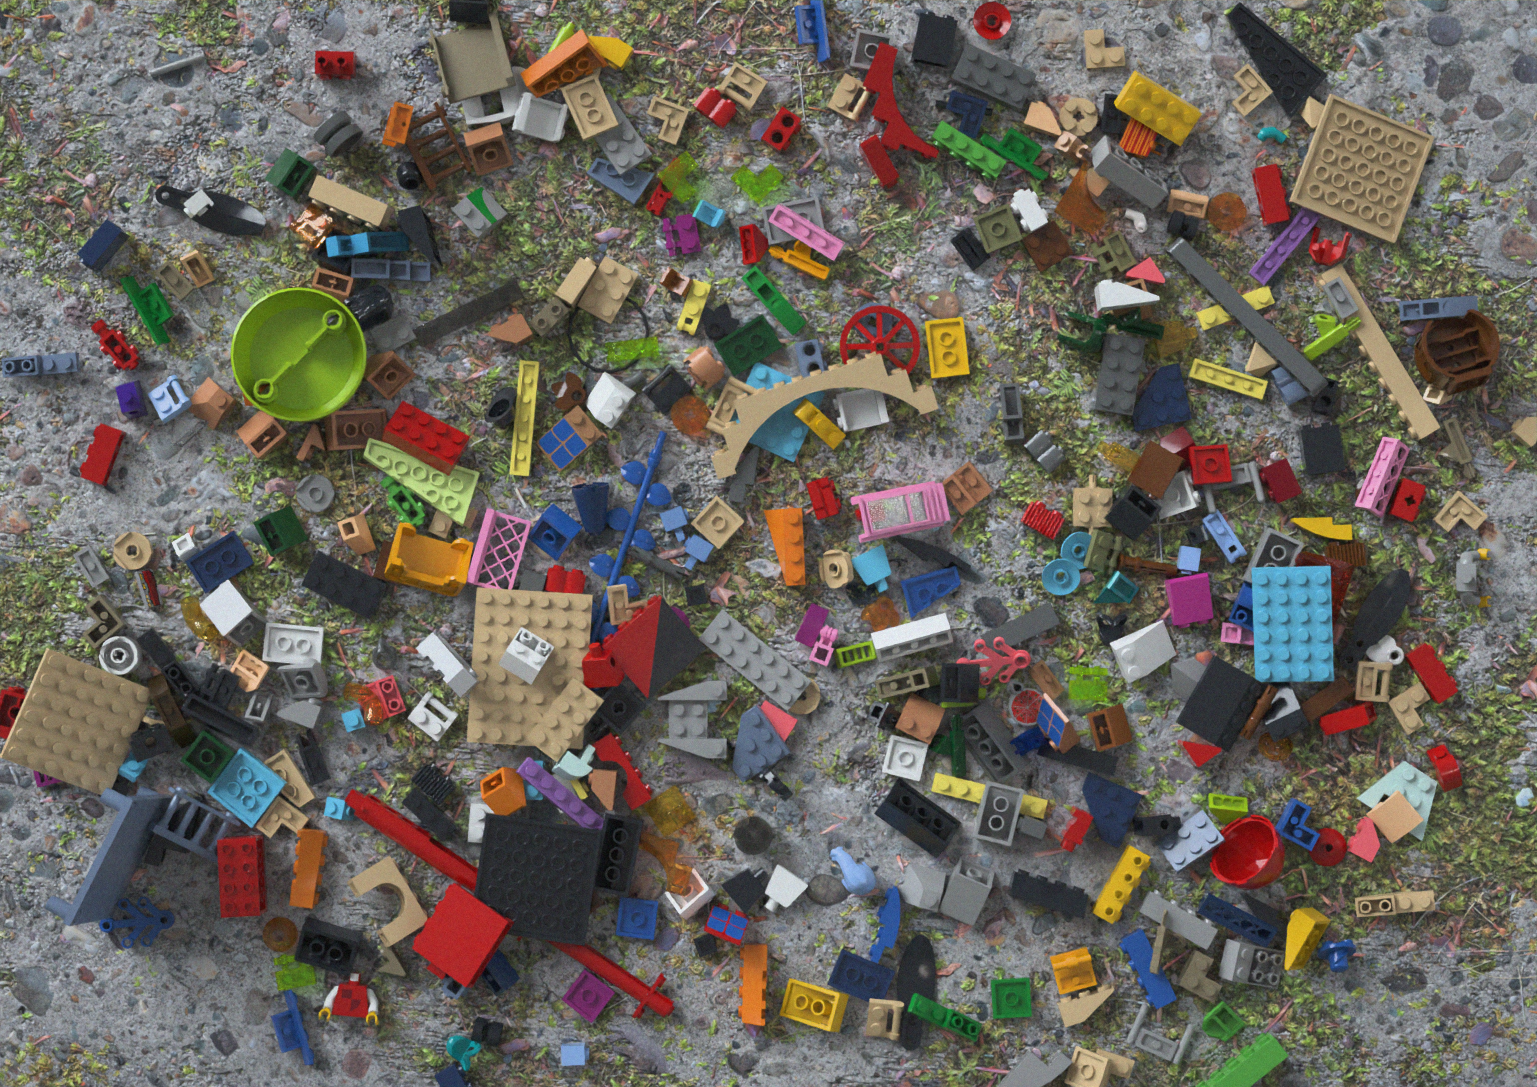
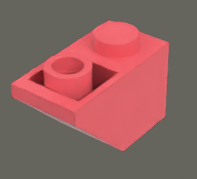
M1364 817V819H1360L1356 826L1357 832L1355 836H1351L1349 839L1347 851L1372 863L1380 843L1373 820Z

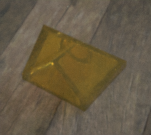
M676 784L643 805L664 838L696 817Z

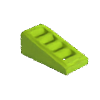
M872 640L833 650L838 669L877 659ZM864 646H867L869 657L865 655ZM856 648H859L861 659L858 658ZM849 650L852 652L854 661L850 659ZM841 652H844L846 663H844Z

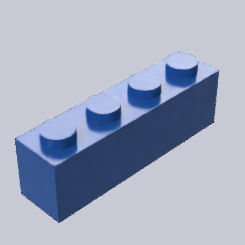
M1139 928L1121 937L1122 943L1119 944L1124 955L1128 954L1130 958L1128 964L1133 972H1137L1139 978L1136 980L1141 989L1145 988L1148 994L1145 998L1149 1006H1154L1157 1010L1177 1000L1161 965L1159 974L1150 973L1149 968L1151 966L1153 949L1143 929Z

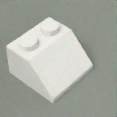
M604 372L585 404L597 420L612 429L622 417L636 392Z

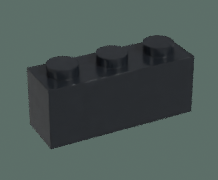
M418 787L414 788L401 802L443 842L459 827L455 821Z

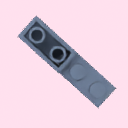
M1477 296L1399 302L1400 321L1465 316L1469 309L1478 311Z
M76 352L2 358L3 378L51 376L80 372L79 353Z

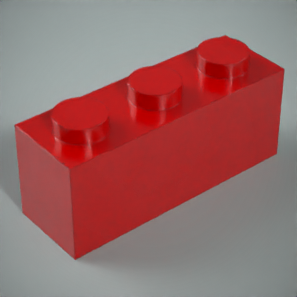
M1277 163L1254 168L1251 173L1263 226L1287 222L1289 216H1291V210L1285 202L1287 193L1285 187L1281 185V168L1277 167Z
M100 423L94 430L93 437L95 438L93 444H90L87 449V460L81 465L80 477L106 486L126 432Z
M1421 643L1406 653L1404 658L1434 703L1440 704L1458 692L1456 688L1458 684L1452 676L1449 677L1445 672L1447 668L1441 660L1438 661L1434 654L1436 652L1430 644Z

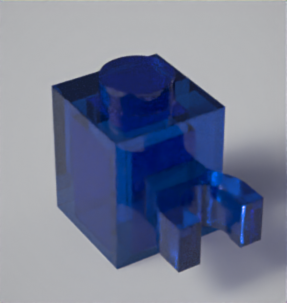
M1039 726L1023 732L1010 741V744H1015L1017 748L1015 754H1020L1021 757L1036 751L1048 743Z

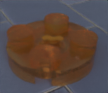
M1224 192L1214 197L1207 209L1209 223L1221 231L1235 230L1243 223L1247 212L1240 196L1231 192ZM1229 207V211L1232 214L1225 217L1222 209Z
M685 396L674 403L671 410V419L674 426L680 432L695 434L701 432L706 427L709 420V411L707 405L700 398ZM689 410H693V414L696 415L691 420H687V416H684L685 412H689Z

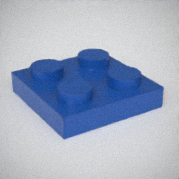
M620 896L616 935L654 940L659 901Z

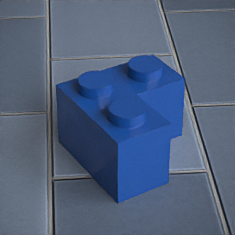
M1290 798L1275 828L1279 835L1312 851L1320 834L1303 825L1312 808L1294 798Z

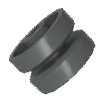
M345 110L336 113L324 122L313 136L321 146L326 145L325 152L332 159L350 149L363 134V131L357 124H351L352 118Z

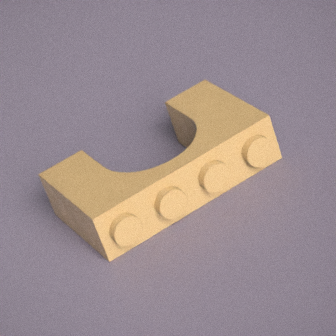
M390 856L347 881L356 898L378 886L389 887L399 896L401 909L398 917L376 931L386 948L422 927L428 919L426 910L421 908L418 903L417 895L413 891L411 892L408 887V880L404 875H401L397 862Z

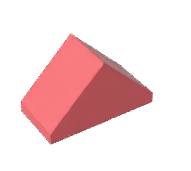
M1151 257L1125 274L1127 279L1138 280L1143 278L1144 282L1157 285L1165 283V278Z

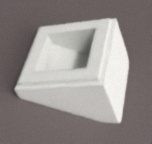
M189 533L172 542L178 557L183 562L200 552Z

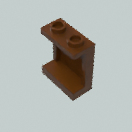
M1150 440L1127 480L1139 490L1144 489L1147 491V496L1157 501L1158 498L1163 500L1165 492L1180 466L1183 467L1186 460Z

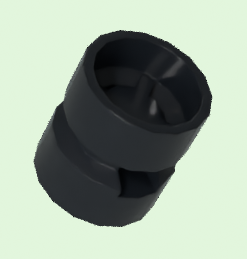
M1174 210L1166 233L1173 236L1181 235V238L1192 242L1200 218L1193 215L1187 217L1184 212ZM1184 222L1188 223L1186 230H1182Z
M477 1017L471 1041L477 1043L485 1041L487 1045L497 1048L504 1023L497 1021L490 1023L486 1018ZM484 1028L488 1029L487 1035L483 1034Z

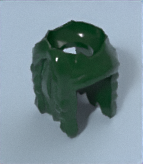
M1066 312L1065 318L1092 326L1093 334L1086 342L1058 334V341L1072 349L1085 353L1099 352L1102 348V338L1106 335L1109 324L1100 318L1091 317L1090 315Z

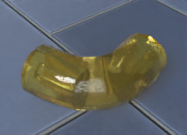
M188 596L181 599V611L189 629L204 641L213 642L216 640L219 630L214 623L209 622L203 615L199 598L197 596Z

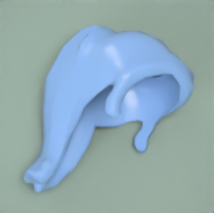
M843 847L831 850V860L837 861L844 875L842 883L845 888L859 896L870 893L876 884V878L871 868L865 862H862L863 865L856 864L851 855L842 850Z

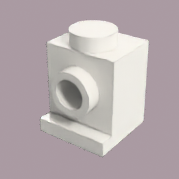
M200 189L184 203L186 207L184 212L190 218L196 215L200 217L208 210L206 206L212 207L214 203Z

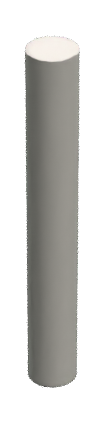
M203 52L149 70V73L153 78L204 61L206 56Z

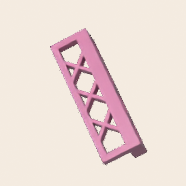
M781 203L776 206L768 220L833 261L845 245V242Z
M1382 438L1355 504L1358 509L1368 510L1379 518L1383 517L1410 451V448L1399 439ZM1399 449H1401L1402 452L1400 454V457L1398 458ZM1394 467L1393 474L1391 475V469ZM1387 484L1386 491L1384 492V486ZM1378 501H1379L1380 505H1379V508H1378V510H1377V509H1376V505H1377V503H1378Z

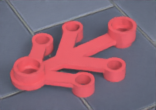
M996 637L993 641L994 648L1002 650L1009 656L1002 657L987 647L983 639H977L974 643V649L977 652H982L989 658L970 661L967 658H960L956 662L980 664V667L991 666L987 672L980 674V683L988 685L1002 666L1007 664L1011 665L1007 670L999 672V681L1002 683L1009 682L1010 677L1018 668L1023 669L1030 664L1031 657L1027 651H1016L1005 644L1004 638ZM997 642H1002L1003 644H1002V645H997L996 643H997ZM1002 675H1007L1008 677H1007V678H1002L1001 676H1002Z

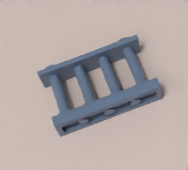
M177 786L176 789L169 787L168 790L175 794L161 821H158L157 824L151 821L147 828L218 864L217 840L225 836L231 823L240 826L241 823L235 820L237 816L230 812L223 814L186 795L188 791ZM184 798L192 803L178 829L172 832L168 830V823L181 799ZM200 806L208 812L194 838L191 837L188 840L184 838V832L197 808ZM217 815L223 818L224 821L211 845L207 848L200 846L202 844L200 841L214 816Z

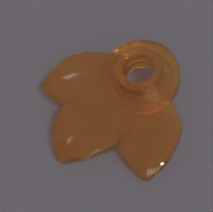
M880 597L874 604H868L861 614L862 620H871L874 632L885 630L888 625L896 627L899 624V614L894 610L893 601L888 597ZM881 603H887L888 608L886 610H882L880 607Z

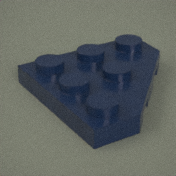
M1179 363L1160 367L1133 409L1131 417L1135 432L1192 419Z
M1088 772L1081 791L1089 811L1094 817L1093 821L1100 839L1120 848L1142 795Z

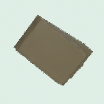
M382 943L380 945V952L384 959L388 958L389 962L377 970L399 976L406 975L408 970L394 946L391 945L386 948Z

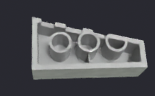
M1105 135L1091 151L1094 171L1099 176H1105L1109 179L1112 185L1121 187L1127 195L1136 197L1143 206L1148 205L1154 209L1168 194L1166 183L1149 169L1143 170L1142 165L1134 157L1129 159L1123 152L1124 149L1119 145L1114 147L1109 142L1111 139Z

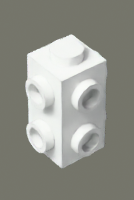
M1020 189L1013 194L1014 197L1011 200L1012 204L1010 206L1013 212L1019 214L1022 219L1020 224L1024 231L1028 230L1031 234L1048 223V214L1044 208L1041 209L1037 203L1039 199L1034 191L1031 193L1030 189L1026 191Z

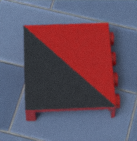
M661 595L650 598L647 601L648 605L644 609L639 608L632 614L633 618L629 622H622L617 627L618 631L615 634L610 633L603 639L604 643L602 644L605 650L614 651L622 670L647 699L706 650L702 642L698 640Z

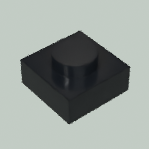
M704 584L685 587L688 607L707 603Z
M710 933L693 939L699 957L718 951L713 935Z

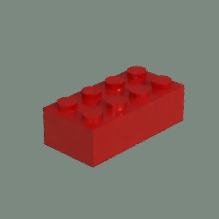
M405 401L401 402L384 428L382 436L384 442L450 476L467 449L470 436Z

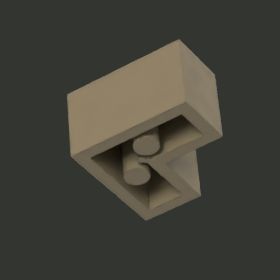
M98 595L85 606L97 622L82 635L94 649H100L106 640L117 635L129 623L105 595Z
M1193 948L1176 983L1214 1003L1222 988L1221 984L1206 977L1214 959Z

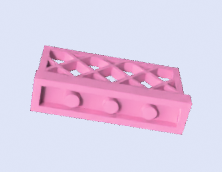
M487 508L468 571L466 584L482 588L502 589L496 581L506 576L510 582L508 589L512 590L531 521ZM497 517L504 518L508 526L498 530L495 525ZM518 523L525 524V532L517 536L512 526ZM510 528L515 537L505 542L501 532ZM498 534L503 544L493 549L490 539ZM517 539L520 549L512 554L507 544ZM505 546L509 556L500 560L495 551ZM493 552L498 562L488 567L484 561L485 556ZM512 558L515 564L514 569L506 572L502 562ZM500 565L505 574L494 578L490 569ZM488 571L492 581L486 584L478 582L480 574Z

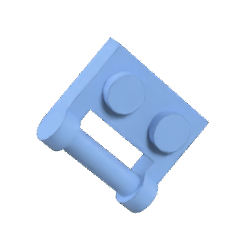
M177 375L169 376L165 383L148 393L164 423H167L192 405L190 398L186 397ZM174 389L180 400L177 405L169 392Z

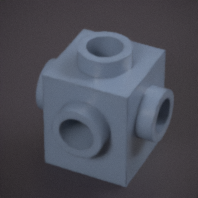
M447 974L442 980L444 985L441 990L452 1000H457L460 996L464 997L470 988H466L462 984H460V987H455L454 981L456 980Z

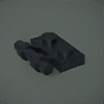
M212 663L211 668L207 669V676L203 685L201 684L199 687L198 697L205 699L206 695L210 696L208 702L226 711L242 676L225 668L222 669L221 674H218L217 671L220 665ZM213 679L217 680L214 689L212 690L210 686L213 682Z

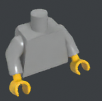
M1479 548L1476 551L1464 552L1460 555V560H1457V596H1460L1461 601L1465 604L1478 605L1479 608L1491 607L1487 603V599H1491L1490 596H1477V560H1490L1491 557H1487V552L1491 551L1490 549Z

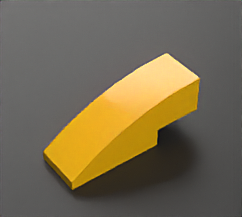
M1332 517L1290 519V523L1310 534L1333 540H1352V525H1332Z

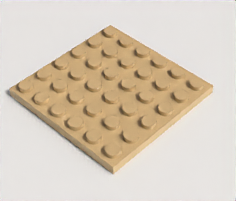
M1330 94L1289 202L1390 244H1395L1434 136Z
M47 648L0 757L102 795L107 787L112 789L119 773L118 770L122 766L130 747L127 737H130L131 733L137 731L151 699L149 688Z

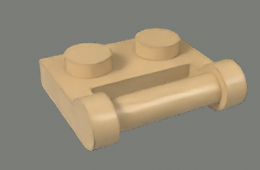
M735 62L718 91L722 95L725 94L742 104L750 112L768 81ZM731 82L752 95L750 100L728 87L729 83Z
M845 73L827 108L858 123L861 111L870 95L873 94L865 91L866 87L862 86V81ZM859 88L862 89L864 92L853 112L847 111Z
M1358 661L1354 699L1389 702L1390 695H1388L1393 663ZM1378 670H1383L1380 694H1375Z
M870 998L866 1036L899 1040L901 1036L899 1031L901 1012L904 1010V1003L901 1001ZM888 1009L894 1010L892 1029L886 1028Z

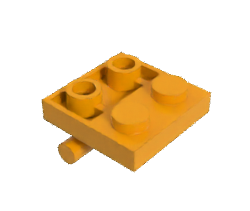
M1087 947L1049 956L1060 995L1097 985L1091 963L1092 959Z

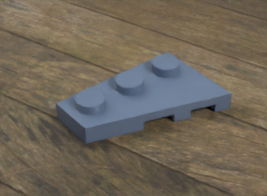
M596 158L586 175L635 206L654 178L655 173H647L633 168L620 177L610 161Z

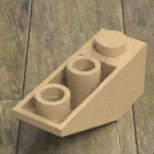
M1103 984L1092 992L1084 990L1078 993L1079 996L1060 998L1061 1002H1057V1006L1065 1028L1084 1022L1113 993L1114 988L1112 985Z

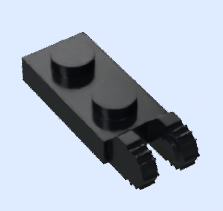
M309 729L306 730V735L311 745L305 747L303 738L299 733L295 735L299 746L300 756L313 786L331 779L319 745L316 743L312 730Z

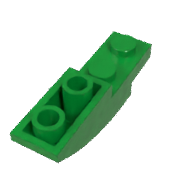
M756 265L741 278L792 336L807 324Z
M917 993L913 994L907 1012L919 1017L918 1019L973 1042H976L982 1026L981 1023Z

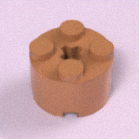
M700 346L682 362L683 365L688 364L689 368L687 371L699 386L704 384V390L707 391L724 377L725 367L719 360L717 362L712 357L713 352L708 346L704 348Z

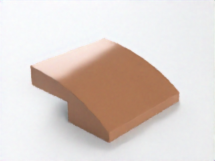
M970 460L942 482L945 495L961 515L994 490Z

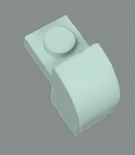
M589 744L581 749L577 757L569 751L565 752L551 771L561 778L570 781L585 776L593 769L589 764L594 758L592 754L595 748Z

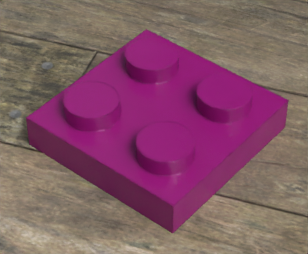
M585 968L561 1000L592 1023L615 994V991Z

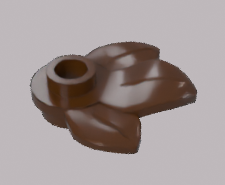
M567 372L566 382H556L551 385L553 393L558 397L555 406L559 409L567 410L573 405L581 406L587 400V393L582 388L581 379L572 372ZM580 393L581 399L575 400V394Z

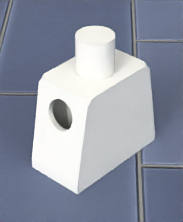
M778 863L764 893L770 896L764 906L772 912L776 910L779 904L787 908L808 887V884Z

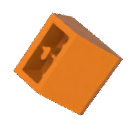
M502 767L480 781L482 800L495 814L510 816L526 806L523 778L516 773L518 769Z

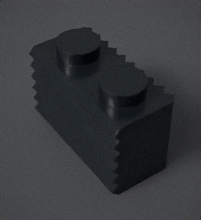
M426 762L410 780L437 805H441L456 788L453 785L455 781L448 775L444 777L439 772L441 769L434 762L431 764Z

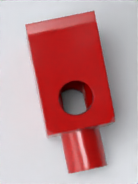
M598 642L590 644L588 646L590 652L582 660L585 686L587 688L619 686L625 678V674L614 651H602Z

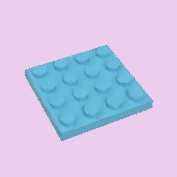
M757 362L754 364L746 384L756 389L766 387L767 390L773 388V384L784 381L785 384L792 382V377ZM813 392L783 406L756 430L748 442L794 463L809 427L799 420L792 411L804 398L809 400L818 409L825 392ZM735 409L730 422L736 420V423H740Z

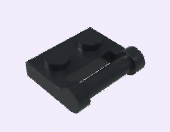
M669 363L664 366L665 369L647 386L644 385L641 388L644 394L663 414L692 389ZM671 374L674 379L654 396L651 391Z

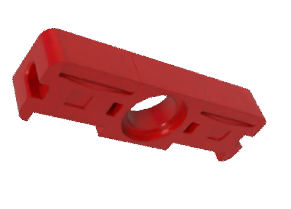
M677 158L672 160L646 205L647 211L658 217L662 216L660 212L662 213L668 200H671L680 185V180L686 172V168L689 169L688 164L681 162ZM669 182L673 185V189L671 192L666 193L662 190V185Z

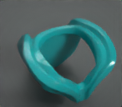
M461 1035L452 1036L447 1041L446 1050L468 1072L471 1066L469 1058L475 1056L480 1051L481 1044Z

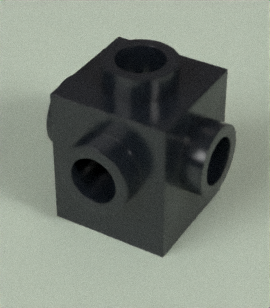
M874 700L866 718L874 721V726L885 730L886 727L893 730L901 713L894 710L896 706L888 702L882 704Z

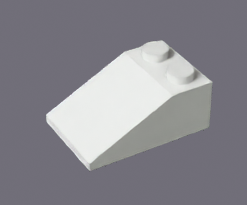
M1103 280L1094 289L1097 312L1153 305L1160 300L1157 295L1119 282L1113 283L1112 280Z
M1163 620L1110 643L1121 673L1128 683L1148 675L1176 655Z

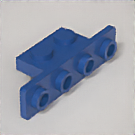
M810 0L811 5H797L794 7L799 45L816 44L818 63H823L829 60L831 55V49L828 44V28L826 27L825 20L826 10L824 9L823 0Z
M292 990L283 991L288 1010L271 1016L281 1053L300 1047L304 1064L312 1065L315 1058L314 1052L309 1048L307 1042L309 1035L302 1025L304 1020L301 1011H298L297 995Z

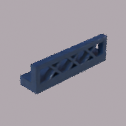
M1208 893L1206 898L1202 897L1199 902L1197 913L1267 948L1277 933L1278 928Z

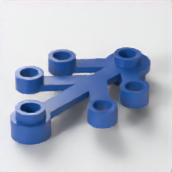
M143 896L137 901L138 907L146 908L155 916L146 917L131 904L129 899L123 898L118 902L119 909L126 910L135 919L115 920L114 918L101 920L99 926L101 931L105 933L112 932L115 928L136 926L131 934L121 941L122 947L129 949L134 945V941L147 925H155L150 933L143 936L140 941L142 946L149 947L162 929H169L173 926L175 922L173 913L169 910L160 911L150 902L148 897ZM142 899L147 901L146 906L141 905ZM122 901L127 902L128 905L126 908L122 907ZM163 916L167 917V923L161 921ZM105 922H109V929L104 927ZM145 937L150 939L149 944L144 943ZM126 939L131 941L130 946L125 945Z

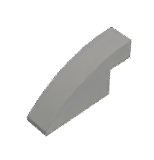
M1028 1049L997 1087H1042L1060 1075L1072 1063V1060L1059 1049L1046 1064L1034 1052Z

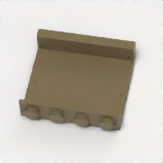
M496 12L488 14L490 18L488 24H481L436 37L433 31L429 30L431 38L428 39L431 50H435V54L432 57L435 66H439V70L436 71L439 82L443 81L444 85L441 87L443 98L447 97L449 104L516 86Z

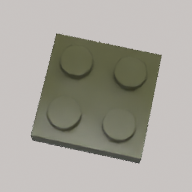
M1009 204L973 218L987 254L1023 240Z

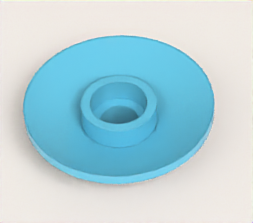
M1076 532L1068 536L1061 547L1062 559L1073 562L1079 570L1086 568L1083 564L1092 536L1085 532ZM1079 546V550L1075 552V548Z
M1066 559L1051 561L1042 572L1044 587L1055 595L1071 593L1080 582L1078 567ZM1059 572L1064 573L1062 577L1057 576Z

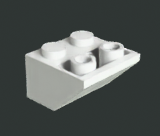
M521 627L498 665L532 684L554 649V646Z

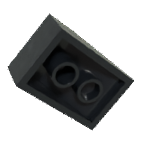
M1268 682L1265 684L1266 688L1269 684L1279 690L1271 703V709H1268L1263 717L1274 743H1278L1312 726L1290 682Z

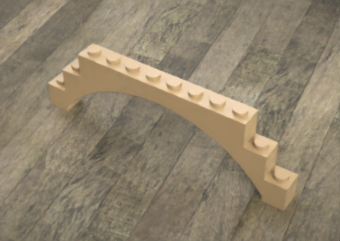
M875 351L865 354L866 358L858 360L856 357L847 360V364L842 366L839 363L828 366L829 370L821 372V369L810 372V376L805 378L799 375L791 378L792 382L786 384L784 381L773 384V388L767 390L766 387L756 389L755 394L749 396L747 393L737 395L734 405L740 423H736V420L725 424L726 427L722 428L729 450L725 451V448L714 451L715 455L711 456L717 478L721 479L737 473L735 467L752 435L772 414L795 399L831 388H865L895 396L917 408L921 415L939 409L932 386L927 387V384H922L913 391L906 369L897 368L891 370V374L887 375L881 354H876Z

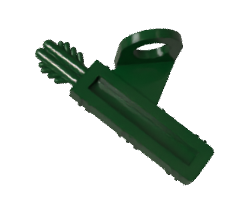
M1139 307L1119 315L1118 318L1114 314L1109 313L1101 315V319L1108 324H1116V329L1157 340H1162L1165 326L1143 321Z
M960 714L953 715L951 719V727L954 731H950L949 738L942 734H937L928 745V748L937 754L951 755V773L956 778L967 775L964 730L961 729L963 719L960 717ZM940 739L939 743L933 747L934 742Z

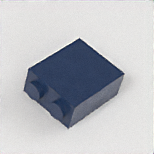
M106 219L77 253L81 257L79 261L91 270L97 269L101 271L130 236L115 223Z

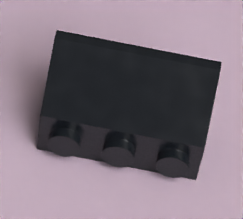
M308 917L302 926L294 960L350 976L359 952L363 933Z

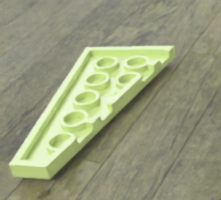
M369 438L363 455L364 459L463 527L480 474L479 472L456 465L450 476L390 444Z

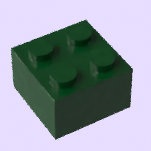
M205 729L180 761L207 782L213 784L237 751L210 730Z

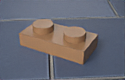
M1042 659L1028 670L1044 694L1046 693L1051 700H1054L1065 690Z

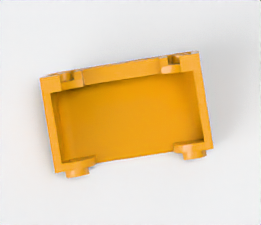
M400 522L397 526L384 576L388 580L451 597L457 596L466 584L474 543L469 542L465 538H458L451 544L416 534V528L411 523Z

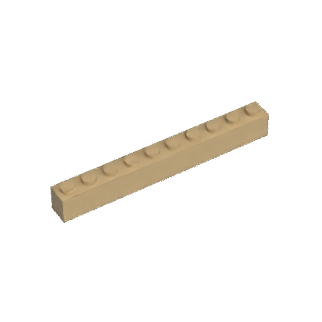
M1338 264L1318 276V284L1323 290V285L1340 276L1359 309L1340 321L1346 324V320L1357 316L1362 321L1359 328L1357 327L1354 331H1348L1349 336L1358 343L1359 346L1357 348L1363 357L1366 356L1369 361L1367 363L1372 373H1376L1379 378L1377 381L1380 387L1386 389L1389 394L1387 396L1389 402L1397 407L1399 411L1397 414L1400 420L1406 422L1409 427L1407 429L1409 435L1413 439L1420 440L1439 429L1440 426L1342 264Z

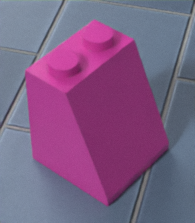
M1208 572L1164 580L1173 626L1178 625L1179 628L1190 627L1191 622H1197L1198 625L1209 623L1208 619L1213 618Z

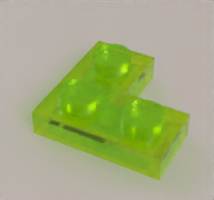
M687 150L657 174L681 205L696 194V191L685 177L699 165Z
M770 163L757 177L743 164L730 179L759 205L782 181L784 175Z

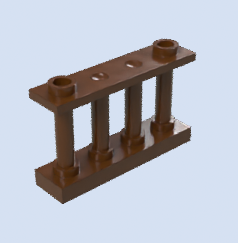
M437 102L434 103L435 111L410 122L405 144L414 162L417 164L430 193L437 190L436 185L439 184L438 181L463 169L469 175L473 167L469 157H464L445 119L447 113L443 105L439 106ZM437 118L440 119L444 128L419 140H413L410 134L413 132L412 130ZM448 135L453 145L428 157L421 156L419 152L421 147ZM457 152L461 160L460 163L437 174H430L428 170L429 164Z

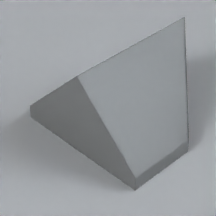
M1196 659L1172 663L1173 691L1188 701L1206 666Z

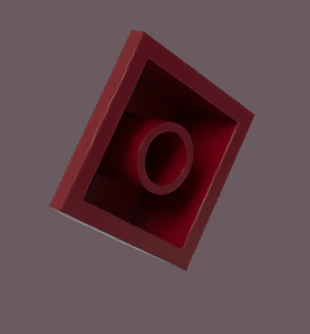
M1287 458L1259 469L1260 480L1262 484H1266L1269 490L1266 493L1271 502L1274 501L1275 504H1278L1303 493Z

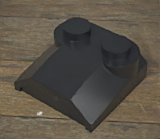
M328 225L312 254V260L319 266L332 272L347 275L351 271L352 258H356V256L328 257L326 238L350 235Z

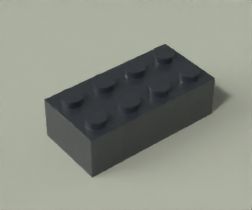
M323 551L317 552L301 584L368 619H374L390 586Z

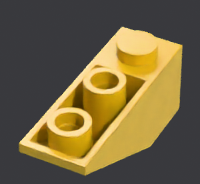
M589 36L608 62V66L613 70L619 69L622 71L634 53V49L618 38Z

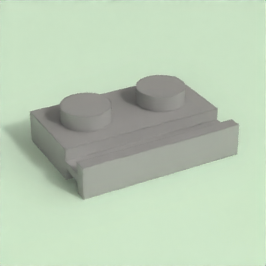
M404 313L370 330L381 353L394 351L417 339Z

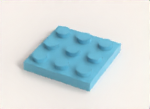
M241 747L207 793L249 827L253 828L287 782L248 750Z

